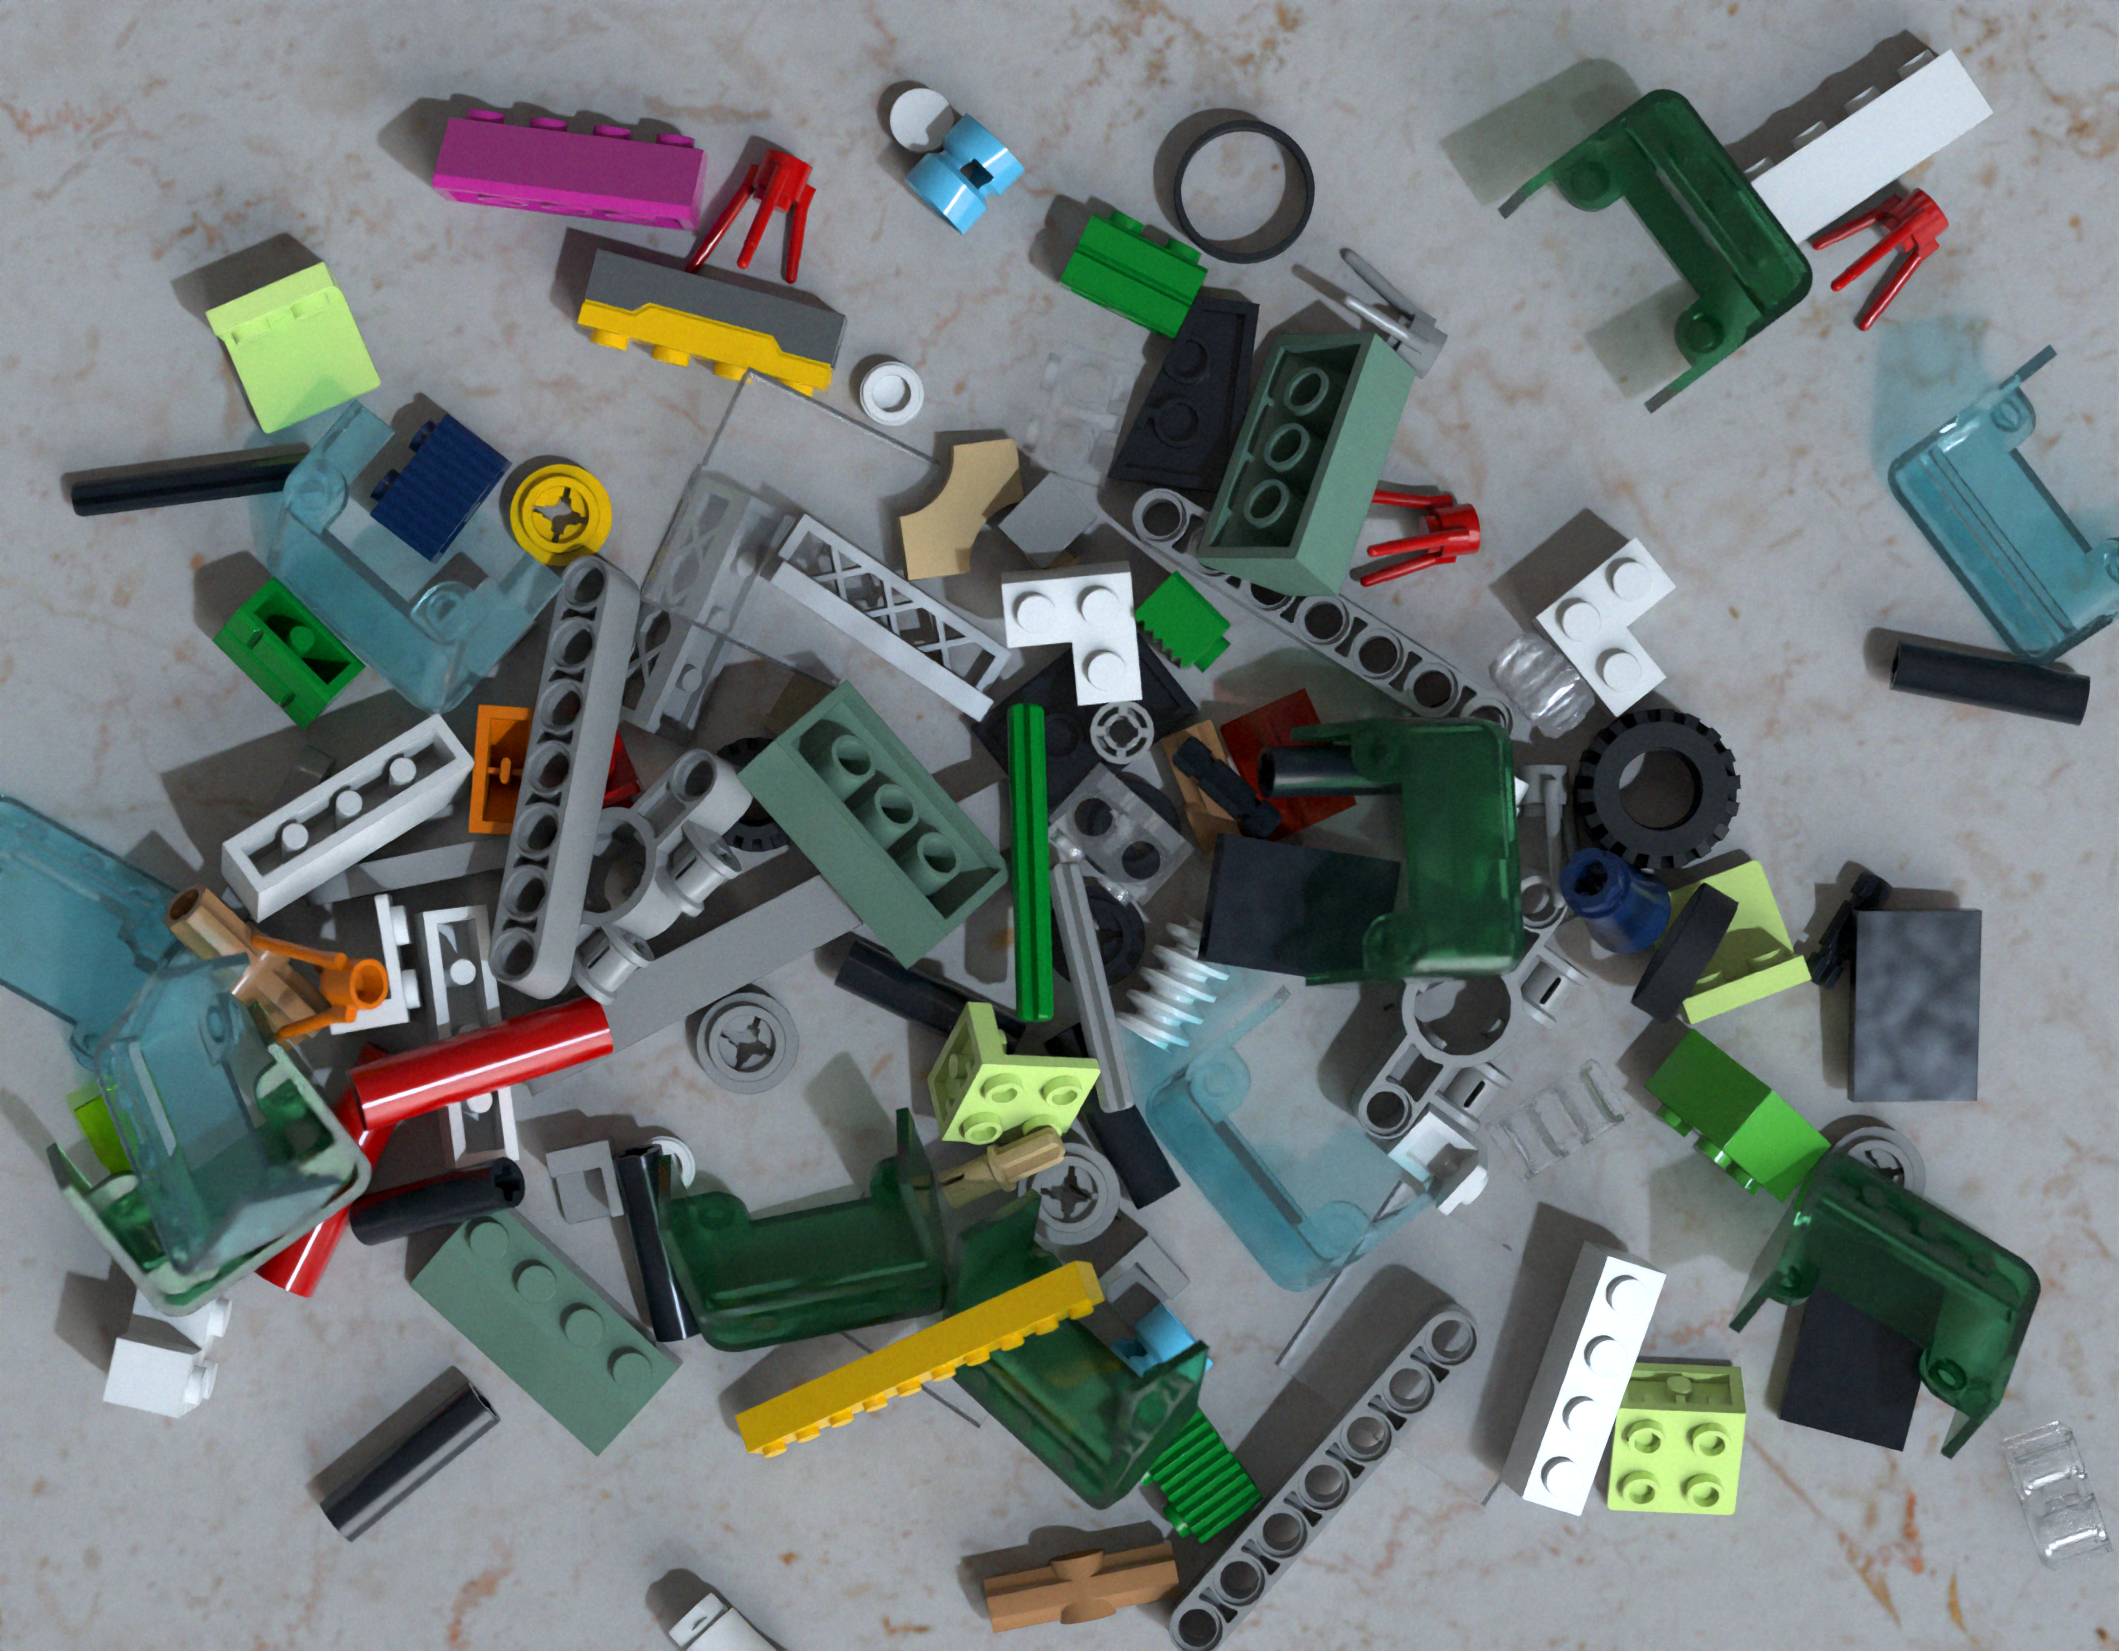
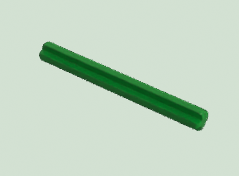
M1020 703L1009 706L1007 710L1016 1015L1019 1020L1025 1022H1043L1052 1019L1054 1015L1045 721L1042 706L1034 703Z

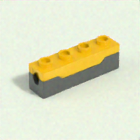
M598 248L584 295L585 302L582 303L577 321L583 329L591 330L589 342L620 351H626L629 341L653 347L652 359L688 368L690 357L715 364L712 375L749 385L752 374L777 380L775 392L806 401H811L813 391L828 394L833 378L832 371L835 370L848 322L846 316L840 313Z

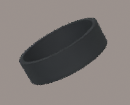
M1236 120L1222 123L1200 135L1183 155L1177 169L1174 184L1175 210L1186 235L1206 254L1218 260L1234 264L1263 262L1274 258L1288 249L1306 227L1315 197L1313 172L1300 146L1277 127L1253 120ZM1254 132L1278 141L1294 156L1304 175L1306 205L1301 220L1287 238L1279 244L1260 252L1234 253L1212 245L1194 229L1183 207L1181 185L1184 173L1191 159L1208 142L1228 133Z
M1702 883L1686 903L1659 945L1634 991L1631 1004L1660 1022L1667 1023L1684 1002L1714 955L1738 908V902L1709 884Z

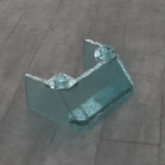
M2050 344L1994 383L1893 460L1888 469V483L1895 498L2010 650L2022 661L2035 666L2051 663L2119 619V537L2108 538L2092 548L2016 448L2032 435L2036 426V414L2033 405L2019 385L2058 355Z
M355 399L288 476L267 553V567L272 577L275 576L335 636L407 701L426 713L444 714L455 709L563 587L566 581L527 551L485 600L467 585L456 581H447L432 587L415 607L409 604L328 531L330 526L346 508L349 499V486L396 433L390 425Z
M247 952L155 970L98 1041L94 1049L93 1067L97 1084L166 1256L173 1269L182 1276L211 1270L304 1226L342 1184L338 1172L308 1178L305 1174H301L294 1165L289 1163L271 1168L228 1063V1059L235 1052L239 1039L244 1032L242 1013L239 1007L234 1002H231L228 991L251 964Z
M1282 985L1159 1082L1147 1098L1145 1114L1147 1122L1154 1133L1273 1282L1285 1290L1303 1292L1314 1288L1360 1260L1436 1200L1443 1184L1434 1175L1374 1223L1359 1206L1343 1200L1328 1202L1309 1216L1305 1214L1227 1116L1243 1103L1251 1086L1249 1068L1232 1045L1281 1008L1291 996L1287 988Z

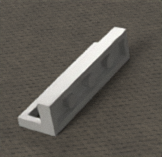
M702 475L699 476L638 613L620 708V719L681 746L688 747L763 579L759 575L774 554L791 516L790 514L746 493ZM715 496L727 500L718 524L707 531L705 519ZM695 559L697 571L691 584L681 589L679 577L686 563ZM669 617L671 624L669 634L665 642L655 648L653 635L659 622ZM643 675L645 687L635 710L623 706L633 680Z
M804 512L800 513L759 576L980 722L994 702L986 696V693L1013 653ZM807 532H810L827 544L832 571L806 576L787 563ZM839 552L858 565L842 568ZM870 572L880 580L884 606L859 611L848 604L844 578ZM834 580L837 596L818 583ZM891 587L910 600L894 603ZM922 607L932 615L936 640L909 645L900 638L896 613ZM886 615L889 631L871 618ZM943 622L962 635L946 638ZM974 642L992 654L972 685H969L952 673L948 647ZM938 650L941 665L923 653Z

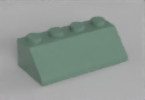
M1377 333L1274 336L1195 559L1201 564L1287 596L1339 595L1416 375V371Z
M848 680L844 681L777 737L736 775L906 970L946 938L1012 877V867Z
M515 1207L464 1221L409 1285L596 1457L604 1451L684 1363L663 1342H657L655 1335Z

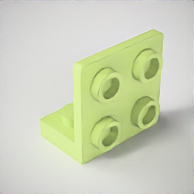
M324 261L205 312L214 335L225 342L261 428L267 434L278 432L378 389L381 386V379L336 274Z
M1751 860L1668 892L1671 902L1670 918L1662 935L1653 943L1656 951L1686 903L1702 883L1709 884L1738 902L1736 913L1722 941L1700 978L1678 1009L1683 1023L1692 1025L1812 979L1803 955L1795 954L1763 867L1758 860Z
M967 1002L927 1078L941 1141L969 1142L975 1145L1011 1143L1045 1127L1054 1128L1059 1134L1060 1139L1063 1140L1101 1072L1098 1060L1094 1058L1006 1055V1037L1004 1032L997 1027L992 1003Z
M1635 1362L1614 1422L1607 1489V1506L1609 1509L1731 1515L1735 1512L1746 1421L1741 1367Z

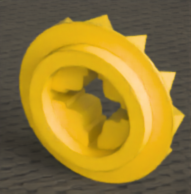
M550 465L533 472L518 487L510 509L511 526L517 542L531 557L551 566H568L570 562L578 557L593 556L600 551L612 529V503L603 485L591 473L573 465ZM569 488L571 489L569 494L571 510L580 514V517L589 519L588 524L567 525L563 534L559 535L558 543H554L556 534L553 532L554 522L544 518L543 514L535 512L536 507L546 509L547 506L558 507L561 498H565L566 489Z

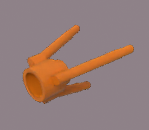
M260 935L252 937L251 944L256 948L315 964V971L321 974V993L332 1005L331 1010L282 1026L279 1029V1035L282 1038L301 1035L335 1023H353L358 1010H374L386 998L388 992V972L379 961L373 958H347L341 952H324Z

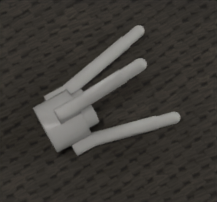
M1346 251L1344 254L1345 261L1405 317L1400 315L1395 321L1352 294L1343 296V304L1387 332L1388 335L1384 341L1416 371L1415 376L1423 379L1441 352L1448 335L1434 327L1437 321L1435 318L1414 306L1371 265L1367 264L1354 251ZM1286 328L1281 332V335L1307 334L1290 328Z
M1521 765L1518 766V779L1527 783L1529 787L1520 803L1515 807L1524 806V818L1546 819L1552 903L1554 907L1562 908L1565 904V898L1559 886V874L1564 869L1561 822L1568 861L1570 862L1574 852L1581 850L1573 807V784H1569V766ZM1513 825L1493 865L1489 876L1490 880L1497 879L1500 874Z

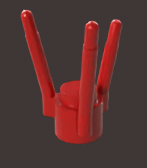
M766 149L760 165L750 164L742 185L696 250V253L686 266L685 272L697 274L755 191L753 200L760 204L743 243L736 262L737 266L740 269H746L749 266L773 210L788 214L793 204L794 212L784 278L788 284L795 283L801 260L808 209L816 192L815 188L806 184L813 168L794 156L777 150Z
M1915 188L1903 199L1894 193L1878 207L1832 229V231L1812 241V248L1819 251L1883 219H1887L1880 225L1885 237L1832 280L1830 288L1834 292L1841 291L1893 248L1903 255L1912 250V253L1859 321L1858 328L1861 331L1870 329L1919 265L1939 248L1935 238L1949 226L1947 218L1936 202L1920 188Z
M1375 489L1371 503L1428 510L1429 515H1421L1419 517L1418 536L1370 545L1366 551L1367 555L1378 557L1421 549L1425 554L1363 575L1360 578V585L1362 587H1370L1435 565L1455 563L1456 556L1477 553L1480 547L1481 536L1479 519L1474 506L1470 503L1453 505L1450 493L1428 496Z

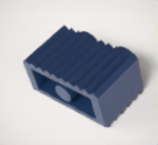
M446 414L440 423L430 418L420 428L408 447L416 453L401 474L392 468L381 479L370 496V499L377 504L372 509L370 516L434 564H437L513 464L449 414Z

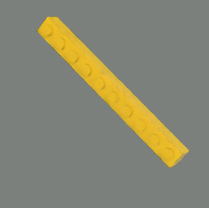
M1073 1261L735 1415L747 1453L764 1454L765 1458L782 1454L787 1451L786 1445L795 1440L798 1443L815 1439L821 1435L819 1430L831 1425L832 1428L846 1425L854 1420L853 1414L862 1410H865V1412L876 1411L887 1406V1399L897 1394L899 1397H905L919 1392L922 1389L921 1383L930 1379L937 1382L950 1378L956 1374L955 1368L967 1363V1366L978 1365L989 1360V1353L1001 1348L1002 1351H1006L1024 1344L1023 1337L1034 1332H1036V1335H1042L1059 1328L1058 1322L1067 1317L1078 1319L1094 1312L1092 1306L1105 1301L1092 1263Z

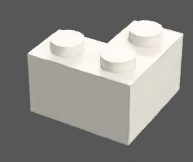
M1635 537L1530 621L1607 717L1614 719L1667 678L1627 629V626L1676 588V585L1638 538Z
M1129 561L1001 573L1007 648L1072 642L1078 705L1142 699Z
M153 1265L142 1269L128 1332L116 1339L102 1401L180 1418L199 1406L202 1398L208 1400L214 1387L218 1368L217 1362L209 1360L214 1336H224L232 1307V1300L223 1298L226 1282Z

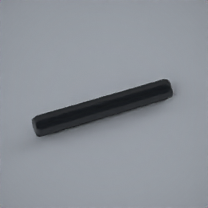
M306 452L75 482L72 485L71 498L75 514L87 517L320 487L324 484L325 475L320 454Z

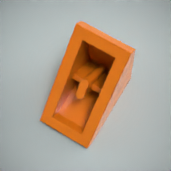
M478 704L469 833L511 836L535 708Z

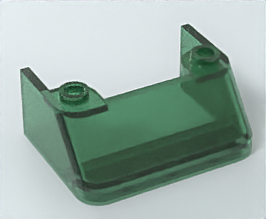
M1658 89L1647 93L1523 184L1497 209L1503 218L1507 219L1553 184L1556 185L1572 206L1586 212L1604 210L1625 196L1700 296L1698 300L1682 311L1674 327L1676 345L1691 365V368L1644 403L1650 414L1805 299L1812 287L1813 272L1808 259L1691 103L1682 94L1669 89Z
M1478 717L1374 718L1292 727L1291 741L1315 745H1351L1352 760L1361 776L1375 783H1401L1409 912L1385 914L1377 918L1369 926L1363 941L1364 968L1305 973L1306 987L1356 990L1494 978L1512 972L1523 957L1525 938L1513 746L1505 728L1493 720Z
M258 1000L248 1006L247 1009L266 1049L274 1060L263 1067L257 1074L253 1083V1097L258 1109L267 1121L163 1194L149 1176L137 1170L117 1171L91 1187L56 1142L45 1149L62 1195L152 1306L167 1316L182 1317L196 1312L357 1199L370 1183L371 1166L363 1148L311 1069L288 1039L282 1038L279 1035L278 1026Z
M909 1107L896 1109L897 1155L879 1161L870 1172L869 1183L872 1197L752 1220L744 1202L738 1197L725 1192L712 1191L689 1196L672 1155L659 1156L658 1234L704 1340L711 1347L725 1352L753 1350L928 1316L940 1312L950 1303L952 1298V1277L934 1175Z
M1830 1153L1825 1155L1809 1173L1756 1259L1728 1327L1740 1333L1768 1298L1787 1306L1800 1305L1812 1295L1817 1284L1925 1348L1919 1363V1374L1923 1384L1932 1395L1956 1409L1940 1454L1951 1460L2001 1404L2041 1293V1284L2035 1270L2021 1257L1857 1159L1843 1153Z
M1034 1189L957 1233L942 1321L1062 1267L1060 1260L1052 1252L1044 1250L1034 1241L1042 1196ZM1067 1317L1059 1321V1328L1042 1335H1036V1332L1023 1337L1025 1343L1016 1348L1002 1351L999 1348L990 1352V1359L974 1366H967L966 1363L955 1368L956 1374L951 1378L1085 1503L1094 1509L1105 1510L1129 1494L1194 1417L1210 1347L1200 1339L1165 1362H1159L1148 1368L1140 1377L1081 1322Z

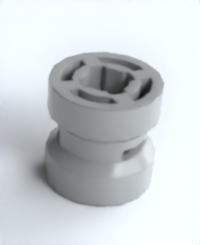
M1110 702L1101 707L1093 717L1090 728L1092 745L1098 755L1108 762L1119 765L1133 763L1142 758L1152 745L1154 737L1153 721L1147 711L1135 702Z

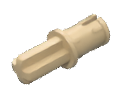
M1045 1127L1002 1147L998 1143H992L988 1145L987 1153L951 1169L940 1171L938 1174L939 1183H949L948 1186L941 1188L942 1193L948 1204L957 1210L962 1208L963 1205L1001 1188L1006 1192H1011L1015 1190L1017 1181L1061 1163L1064 1159L1065 1147L1059 1134L1052 1127Z

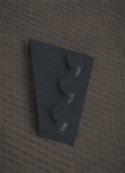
M1196 295L1107 479L1211 493L1219 492L1245 418L1260 304Z

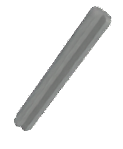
M1073 861L1056 864L1049 867L1050 894L1088 1056L1098 1060L1101 1071L1095 1081L1100 1108L1106 1113L1129 1109L1134 1106L1135 1099L1081 869L1077 862Z

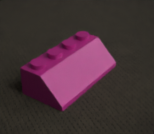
M468 109L466 119L449 117L432 187L446 201L696 233L699 231L708 156L704 150L694 149V138L660 133L657 134L656 144L631 141V130L601 125L593 126L592 135L568 133L567 122L539 117H531L529 127L505 125L504 114L477 109Z

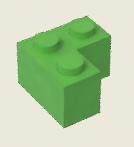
M1694 1028L1691 1029L1643 1086L1662 1103L1655 1114L1684 1138L1692 1129L1700 1134L1701 1137L1694 1145L1722 1169L1729 1165L1724 1172L1753 1196L1761 1188H1764L1783 1203L1832 1145L1775 1091Z

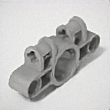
M690 750L682 755L630 809L609 807L601 810L571 974L567 985L559 994L552 998L564 996L578 984L594 1000L609 1006L618 997L616 989L638 967L646 968L655 960L654 954L645 940L665 931L674 923L682 911L690 916H698L705 909L703 901L726 877L734 879L742 871L738 859L722 836L746 812L753 799L752 793L736 776L744 768L707 750ZM637 839L646 848V867L641 883L633 891L628 901L617 909L610 911V902L605 898V881L610 865L618 854L623 852L631 842ZM544 897L540 900L539 906L542 904ZM533 958L529 961L527 969L530 967Z
M1524 866L1514 870L1504 880L1463 938L1449 937L1430 942L1418 949L1405 962L1398 975L1394 989V1007L1400 1024L1358 1079L1351 1092V1107L1354 1115L1370 1135L1379 1139H1393L1401 1136L1410 1128L1428 1102L1470 1131L1476 1133L1481 1126L1478 1118L1499 1089H1508L1513 1083V1080L1489 1061L1500 1055L1511 1044L1519 1030L1523 1011L1552 1030L1557 1023L1554 1015L1576 985L1584 986L1588 981V976L1545 945L1567 911L1566 901L1562 908L1553 906L1550 874L1537 866ZM1534 884L1546 885L1549 890V900L1546 906L1534 914L1521 912L1519 898L1522 892L1528 886ZM1453 960H1474L1471 965L1488 978H1491L1496 972L1502 988L1501 1009L1498 1015H1492L1481 1026L1479 1031L1482 1035L1463 1044H1448L1443 1037L1423 1023L1418 1028L1414 1017L1415 996L1418 990L1422 993L1426 991L1434 977V969ZM1382 1091H1390L1397 1094L1398 1106L1389 1117L1374 1119L1367 1115V1105L1375 1094Z

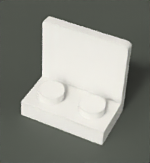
M389 894L375 896V903L391 998L385 999L374 1010H358L353 1023H335L330 1025L331 1035L413 1022L411 1009L423 1007L417 970H404L401 952L402 945L412 944L407 909L404 905L394 906L392 896Z

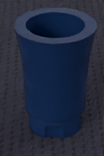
M1583 848L1574 852L1569 864L1560 871L1559 886L1566 903L1572 911L1581 917L1592 938L1604 949L1619 954L1636 953L1651 946L1666 929L1671 913L1670 897L1662 881L1651 872L1633 867L1618 855L1600 850L1599 848Z

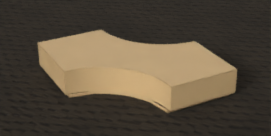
M1016 438L953 445L949 448L948 473L942 488L935 498L921 510L896 518L905 581L961 575L971 572L972 547L983 524L1000 509L1018 504L1024 499Z

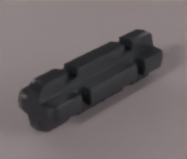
M1188 738L1173 754V764L1187 777L1195 776L1199 780L1196 785L1234 819L1237 816L1245 821L1242 826L1257 839L1264 840L1268 838L1281 823L1282 814L1266 799L1261 802L1255 797L1258 792L1220 758L1215 761L1209 756L1212 751L1198 738Z
M1865 871L1860 874L1850 890L1854 894L1850 901L1844 900L1818 943L1822 946L1819 952L1813 951L1806 961L1812 978L1809 981L1822 989L1829 990L1833 988L1844 970L1840 967L1844 960L1850 961L1851 909H1882L1892 893V886L1872 872Z

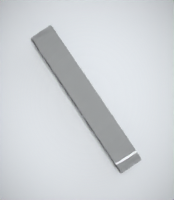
M1166 488L1150 490L1136 501L1132 512L1133 526L1139 540L1149 549L1470 752L1478 755H1492L1502 751L1511 741L1516 729V716L1512 707L1503 698L1340 595H1286L1281 602L1274 605H1265L1258 602L1251 592V582L1219 570H1209L1195 559L1210 513L1177 492ZM1166 503L1178 511L1180 515L1179 525L1173 533L1167 536L1153 535L1144 527L1143 518L1145 513L1151 506ZM1317 606H1330L1340 614L1342 627L1334 637L1319 639L1313 637L1308 632L1305 626L1306 616ZM1381 639L1388 642L1394 648L1396 662L1389 671L1374 674L1362 666L1359 652L1367 642ZM1425 674L1442 676L1450 687L1449 700L1438 708H1428L1421 705L1414 695L1415 682ZM1491 708L1501 715L1504 721V732L1498 740L1484 743L1476 740L1471 735L1468 728V719L1475 710Z
M591 555L578 557L570 562L563 571L559 582L488 954L490 971L498 981L540 1000L550 999L559 994L567 985L571 974L640 607V590L637 583L602 559ZM568 772L566 778H565L564 781L562 782V780H563L565 774ZM556 834L554 841L551 843L553 836ZM545 895L542 904L539 906L540 900ZM533 958L530 967L527 969L529 961Z
M1446 1303L1438 1305L1429 1311L1182 1592V1596L1177 1598L1171 1608L1168 1629L1171 1642L1178 1651H1216L1472 1361L1479 1349L1480 1335L1476 1319L1468 1309L1459 1304ZM1454 1320L1462 1323L1469 1332L1465 1345L1454 1351H1444L1437 1347L1432 1340V1333L1441 1322ZM1409 1368L1422 1373L1426 1379V1387L1419 1396L1412 1399H1404L1394 1394L1390 1388V1380L1399 1370ZM1364 1416L1378 1420L1384 1428V1435L1381 1440L1369 1447L1355 1444L1349 1438L1347 1432L1353 1421ZM1329 1465L1340 1473L1342 1483L1333 1493L1326 1495L1317 1494L1306 1483L1305 1477L1308 1472L1315 1466ZM1286 1513L1297 1520L1300 1531L1290 1541L1277 1542L1269 1538L1265 1533L1263 1525L1266 1520L1273 1514ZM1244 1561L1254 1567L1257 1571L1258 1579L1250 1588L1243 1590L1233 1589L1223 1580L1222 1571L1231 1562ZM1202 1609L1212 1615L1215 1619L1216 1627L1207 1636L1193 1637L1187 1634L1181 1627V1617L1189 1610Z

